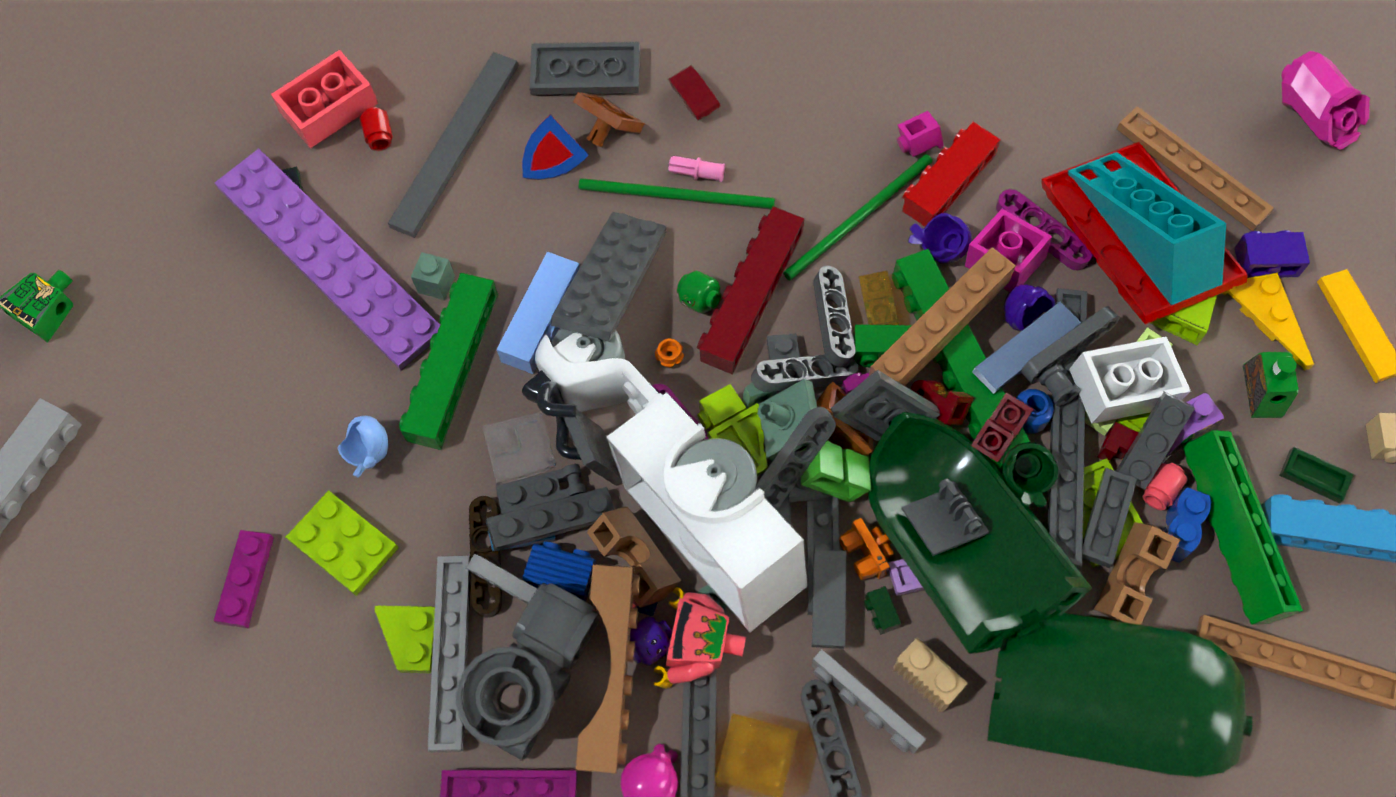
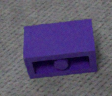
M1283 230L1276 233H1262L1260 231H1251L1244 233L1235 246L1237 262L1247 273V278L1278 273L1279 278L1299 277L1310 264L1304 232Z

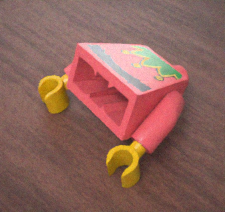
M678 587L673 589V592L680 598L675 602H668L669 605L677 610L666 666L671 668L667 669L662 666L654 668V672L663 674V679L660 682H654L655 686L667 689L673 684L690 682L709 675L714 669L720 668L723 653L737 656L743 655L746 637L727 633L730 617L725 615L724 609L707 594L685 593Z

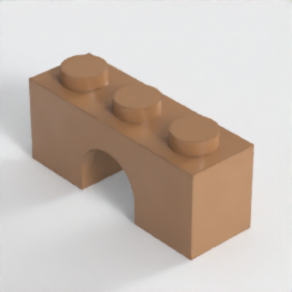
M628 506L602 513L587 531L604 557L617 555L626 560L630 567H636L635 574L641 575L639 595L634 594L633 599L639 608L664 600L681 582V579Z
M1134 522L1094 610L1119 622L1141 625L1153 600L1145 596L1146 583L1154 571L1159 568L1167 569L1180 539L1153 525Z

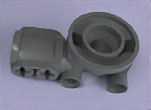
M542 583L535 591L513 631L512 636L516 639L517 644L512 643L509 647L494 648L482 653L463 672L457 687L456 704L459 717L465 728L478 740L490 745H496L523 761L532 750L537 740V733L544 726L551 713L553 700L557 701L561 697L570 681L571 674L562 670V668L566 667L570 670L574 667L600 621L601 615L597 612V609L551 583ZM520 685L526 694L524 706L519 712L513 715L508 714L501 705L502 694L508 687Z

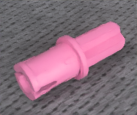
M672 156L669 160L668 169L671 173L693 176L694 180H697L699 177L722 182L725 164L701 161L700 157L694 160Z

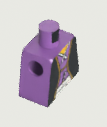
M1203 393L1186 402L1195 409L1166 457L1182 450L1183 445L1212 430H1217L1224 420L1223 414L1207 393Z

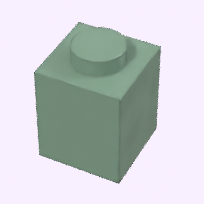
M421 252L411 275L418 293L441 300L446 299L455 278L449 259Z

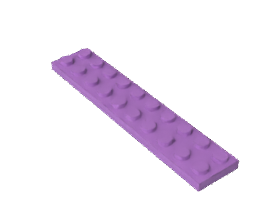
M257 149L215 182L217 188L400 370L430 346L431 338L434 333L438 332L440 324L260 149Z

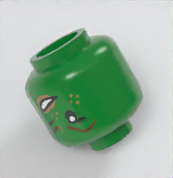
M693 271L685 274L677 285V293L681 304L697 313L704 314L709 312L711 309L716 308L721 301L722 295L718 280L703 272Z

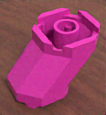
M1309 51L1294 59L1292 64L1285 66L1281 74L1283 80L1282 104L1295 110L1318 139L1331 147L1341 150L1357 141L1361 134L1357 132L1360 124L1366 125L1369 120L1370 98L1355 89L1334 63L1320 53Z

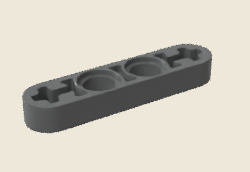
M823 266L813 279L824 354L826 359L834 366L844 367L855 354V344L843 277L836 268ZM826 299L834 301L838 308L828 305ZM830 323L839 325L842 332L832 329Z
M1109 306L1102 308L1031 358L1024 365L1021 373L1032 384L1037 383L1039 377L1053 366L1064 364L1109 332L1117 324L1120 316Z
M825 355L766 360L756 366L751 374V381L758 390L763 392L783 391L803 379L811 381L813 387L828 386L832 382L838 385L843 384L847 377L855 374L858 371V365L854 358H852L846 366L837 368V366H834L826 359ZM812 366L821 369L824 376L816 374L812 370ZM786 369L795 371L799 378H793L788 375Z
M816 407L805 414L756 484L755 491L760 488L764 492L765 499L774 509L783 503L833 433L836 422L826 408ZM809 443L808 447L802 452H795L799 445ZM788 467L792 468L788 474L778 476L781 470Z
M811 680L803 686L801 703L830 797H837V794L841 792L839 780L832 783L831 777H841L849 772L851 778L844 779L846 788L854 790L855 795L852 797H862L859 780L831 691L823 681ZM812 688H816L818 693H824L825 696L821 697L820 704L822 710L829 707L830 712H821L812 717L811 712H817L815 701L807 699ZM822 719L830 720L835 726V733L830 737H822L816 730V724ZM839 752L844 756L845 766L841 770L835 771L828 767L826 757L829 753Z

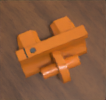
M862 518L853 521L851 529L839 537V544L843 551H846V554L859 548L863 552L865 557L853 564L860 580H864L876 575L879 580L887 576L886 571L890 566L885 557L889 558L894 555L890 547L892 542L886 534L883 535L879 527H875L869 532Z

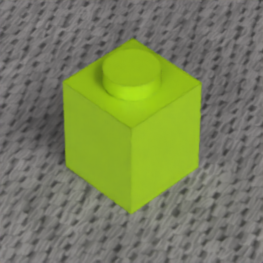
M729 384L699 400L700 412L697 413V416L704 429L710 428L712 430L746 410V407L733 386Z

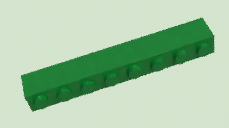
M929 249L896 260L892 281L897 289H901L907 311L910 314L913 313L916 320H918L949 290V287ZM967 324L932 360L934 363H939L943 371L942 378L944 384L948 389L951 388L952 391L965 392L974 397L966 418L969 422L970 435L975 440L1005 393L1001 388L993 394L973 374L974 368L983 362L986 357ZM1021 429L998 463L989 458L1001 473L1002 462L1009 450L1020 443L1030 442L1024 429Z

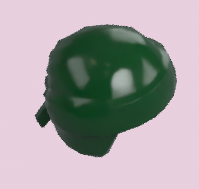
M1020 443L1009 450L1002 462V473L1005 481L1022 497V505L1028 507L1033 502L1037 507L1045 506L1046 499L1042 493L1051 489L1059 473L1055 458L1050 451L1037 443Z

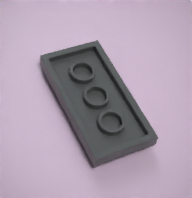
M639 42L532 43L529 85L531 95L577 94L578 92L585 94L639 93Z

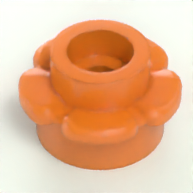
M665 339L659 343L658 348L655 350V358L661 362L662 366L673 367L674 364L682 362L684 358V353H682L683 347L674 339ZM672 352V355L668 356L667 353Z

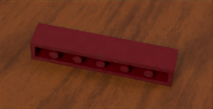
M772 206L768 216L763 215L758 226V231L760 232L757 238H751L747 246L746 254L748 255L745 261H740L734 273L736 279L733 285H727L722 296V301L724 302L721 308H716L711 316L710 325L712 326L708 333H703L699 339L697 349L700 350L701 362L733 375L803 234L805 218Z

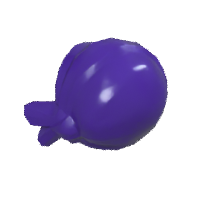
M940 213L924 229L917 223H914L910 227L913 235L908 240L910 244H919L923 250L929 249L935 261L939 263H952L958 261L967 253L971 243V232L969 227L960 218L948 213Z
M1020 284L1007 295L1004 303L1005 320L1011 328L1023 331L1037 320L1043 312H1047L1055 306V300L1042 287Z

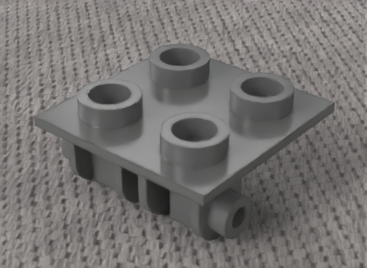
M944 479L939 483L940 490L938 493L901 507L932 556L989 534V530L982 522V519L974 511L972 505L967 501V498L962 494L957 484L949 479Z

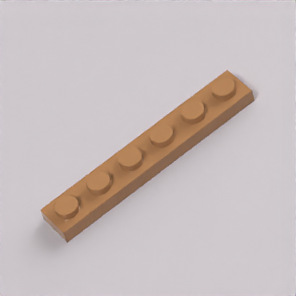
M1138 106L1119 123L1118 131L1134 143L1139 142L1150 155L1251 231H1254L1273 211L1274 207Z
M1204 614L1199 618L1196 636L1212 641L1230 655L1234 661L1384 708L1396 709V673Z

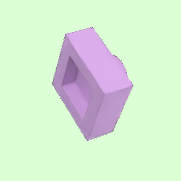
M904 559L888 563L890 566L888 570L896 596L924 590Z

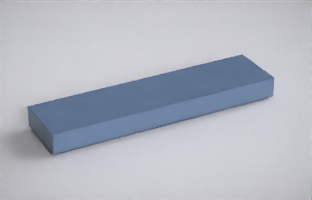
M1059 302L976 366L973 374L994 394L1019 375L1024 365L1031 358L1081 324V321Z

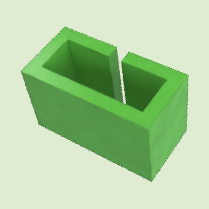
M827 440L801 476V485L852 502L871 490L869 457L856 453L851 449H842V447Z

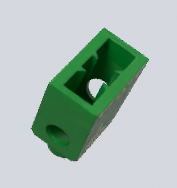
M59 269L48 281L36 273H30L0 296V308L8 316L45 342H48L73 308V302L63 293L73 280Z

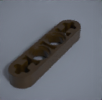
M479 496L469 506L470 560L476 554L501 568L500 550L492 551L491 546L482 549L476 544L480 535L489 534L487 526L482 525V518L477 511H481L482 506L487 505L488 509L492 511L486 513V519L499 515L498 507L492 498ZM470 572L472 607L481 617L490 618L495 616L502 607V589L497 586L490 587L493 584ZM482 587H488L490 598L495 600V602L489 604V609H484L482 604H479L485 598Z

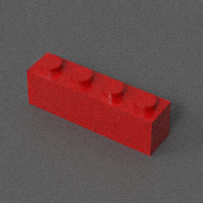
M972 122L966 130L962 128L956 134L953 144L949 148L944 147L936 159L937 162L933 166L928 165L920 176V181L916 185L911 184L906 189L902 197L904 199L902 212L924 227L935 216L945 213L996 156L1001 139L975 122Z

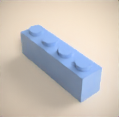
M550 252L546 253L497 348L502 363L531 374L534 373L537 367L535 352L545 334L552 341L559 331L558 327L551 326L552 315L580 269L579 263Z

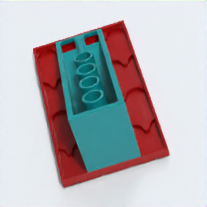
M1139 142L1042 179V188L1046 192L1047 198L1063 215L1067 225L1096 258L1099 267L1118 288V293L1145 325L1157 320V318H1163L1182 310V308H1187L1204 301L1208 297L1211 298L1233 289V287L1247 283V273L1225 247L1227 223L1182 195Z

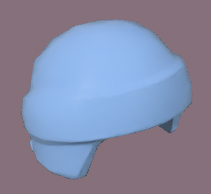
M366 415L355 417L349 423L346 438L338 446V451L346 462L357 467L353 473L357 478L366 469H372L376 463L380 462L387 455L389 444L386 430L377 419Z

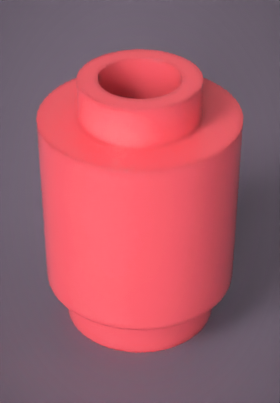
M1162 463L1147 488L1143 489V500L1157 510H1165L1167 506H1171L1187 483L1184 470L1174 463Z

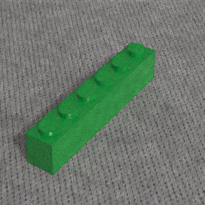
M460 273L457 282H453L451 285L450 301L447 308L444 307L442 309L440 327L438 332L434 333L431 338V351L428 359L423 360L420 367V380L418 385H415L411 390L409 409L407 413H403L400 419L399 428L407 442L438 450L442 449L498 296L494 280Z
M1212 430L1183 445L1186 463L1193 472L1197 483V491L1210 496L1211 507L1208 520L1212 527H1214L1219 540L1220 551L1226 558L1231 571V580L1235 587H1237L1243 603V611L1247 618H1249L1251 625L1270 624L1302 612L1303 609L1232 432Z

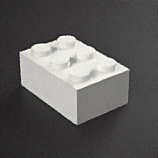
M1167 337L1082 352L1069 369L1075 385L1080 389L1079 395L1091 424L1152 412L1164 391L1181 400L1190 392V388Z

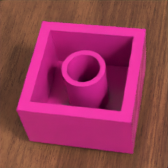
M1001 209L969 244L965 267L970 269L993 247L1016 265L1010 282L1003 288L1011 292L1016 286L1024 284L1046 259L1052 236L1008 211Z

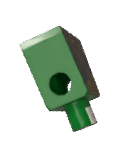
M1261 352L1243 364L1251 418H1282L1296 398L1299 390L1295 371L1297 364L1293 359L1292 353Z

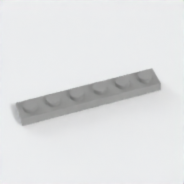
M470 556L437 557L428 751L430 753L463 752L464 725L458 714L456 694L460 678L467 668L471 576L470 571L466 567L470 562Z

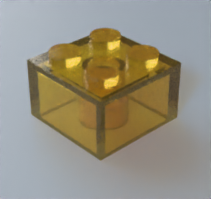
M732 713L715 777V786L754 797H782L798 731Z

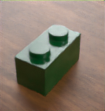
M886 586L867 592L864 605L867 611H871L873 616L871 621L874 629L879 630L880 635L898 629L901 621Z

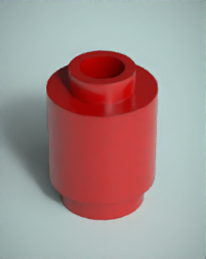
M378 107L366 109L360 116L366 144L369 145L370 149L376 151L387 149L391 146L393 138L387 112Z

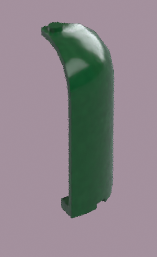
M903 412L893 418L891 425L883 433L871 455L869 465L871 490L868 491L869 503L879 525L969 654L998 649L1003 644L1002 640L1014 635L1020 640L1041 629L1039 624L1041 620L1055 611L1059 616L1062 615L1092 589L1029 507L1022 505L1021 497L1007 484L1003 474L985 454L972 447V442L939 420L921 414ZM944 479H949L957 484L962 494L972 505L974 511L982 519V522L989 530V534L932 556L901 507L938 493L940 490L939 483Z
M1056 611L1039 622L1041 629L1020 640L1016 635L1002 640L1003 644L998 653L995 678H1001L1002 681L995 682L987 741L1167 775L1204 777L1224 773L1236 765L1242 751L1244 736H1251L1253 717L1246 715L1244 678L1233 658L1210 640L1181 631L1068 613H1063L1059 616Z

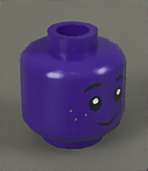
M648 616L639 621L636 628H631L630 641L635 642L634 661L636 664L642 662L644 665L650 666L668 654L669 639L672 636V631L664 620L658 623L655 618Z

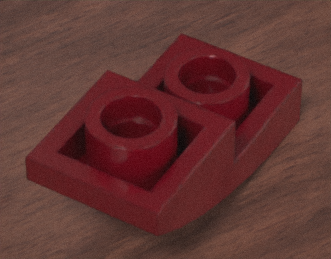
M692 65L668 79L672 88L683 99L686 108L697 121L721 107L711 89Z
M1006 392L971 446L998 463L1031 416L1034 408Z

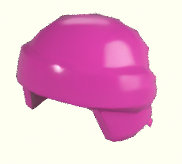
M657 744L653 748L652 753L643 754L632 759L625 766L621 774L623 796L675 797L678 789V777L672 764L678 758L677 752L673 750L666 752L664 745Z

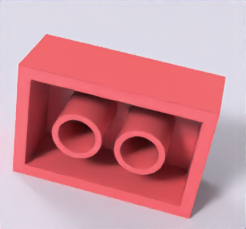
M340 50L271 94L280 114L310 149L361 116L366 109L378 104L371 84Z

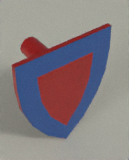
M550 114L532 132L525 146L522 159L523 178L545 179L562 175L579 165L589 154Z

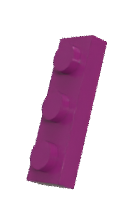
M240 530L213 620L217 624L249 628L274 540L271 534Z

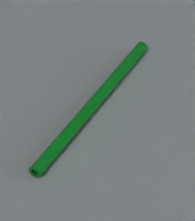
M928 154L922 156L783 272L785 278L789 281L795 278L921 173L928 165L933 163L932 158Z
M579 179V190L771 209L772 206H775V198Z

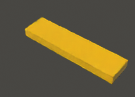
M1348 269L1321 277L1317 283L1373 381L1378 383L1396 377V351Z

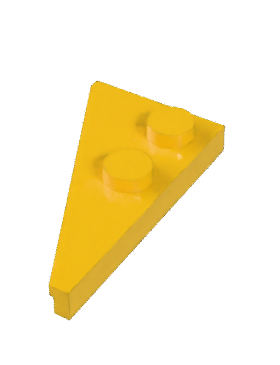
M1278 273L1247 278V283L1223 292L1224 295L1227 293L1231 295L1242 306L1240 311L1246 317L1251 318L1255 325L1272 342L1277 340L1292 353L1296 364L1300 365L1303 370H1308L1314 365Z

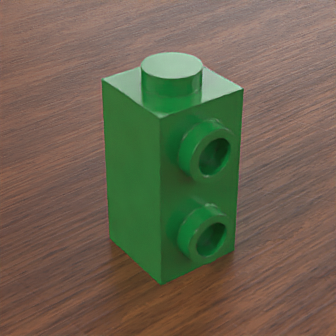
M855 325L853 332L855 344L854 360L863 367H871L912 325Z

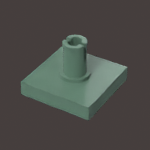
M803 379L759 404L758 416L760 417L764 434L767 459L772 461L775 459L805 414L817 407L811 381ZM809 443L799 445L796 448V450L808 445Z

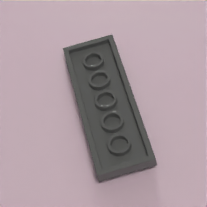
M612 212L553 313L551 326L610 342L666 235L667 226L650 220L631 217L627 214Z

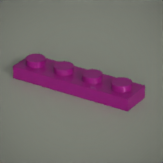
M442 770L440 797H577L578 772L576 770Z

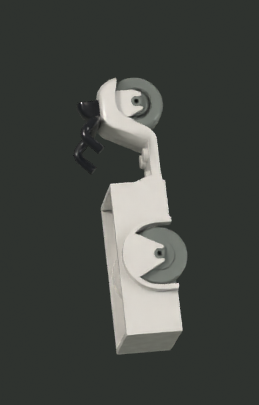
M560 329L552 342H550L545 334L535 352V361L539 372L523 386L522 394L527 400L537 403L540 411L545 415L556 417V449L561 456L567 459L581 460L577 448L568 446L569 430L563 417L575 418L576 409L583 412L627 402L636 415L607 436L624 488L749 632L753 631L807 587L803 539L765 499L764 492L760 488L755 491L757 484L755 465L750 454L742 446L726 439L701 441L706 437L704 427L700 423L696 425L667 392L663 395L658 393L629 361L625 360L624 348L617 331H615L610 342L565 329Z

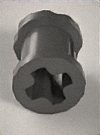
M1062 365L1051 367L1038 380L1041 385H1046L1054 396L1053 402L1056 406L1068 403L1080 392L1078 386L1072 385L1065 376V369Z

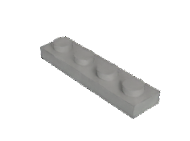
M821 649L813 658L811 666L815 669L813 671L814 675L827 685L831 682L839 689L838 695L849 706L854 707L857 705L866 713L864 718L878 730L881 727L892 736L890 740L898 749L905 753L909 750L914 754L926 740L825 651Z

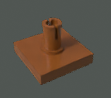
M578 92L573 101L578 106L598 117L589 136H587V140L597 146L603 147V143L612 127L617 130L641 133L645 123L603 97Z

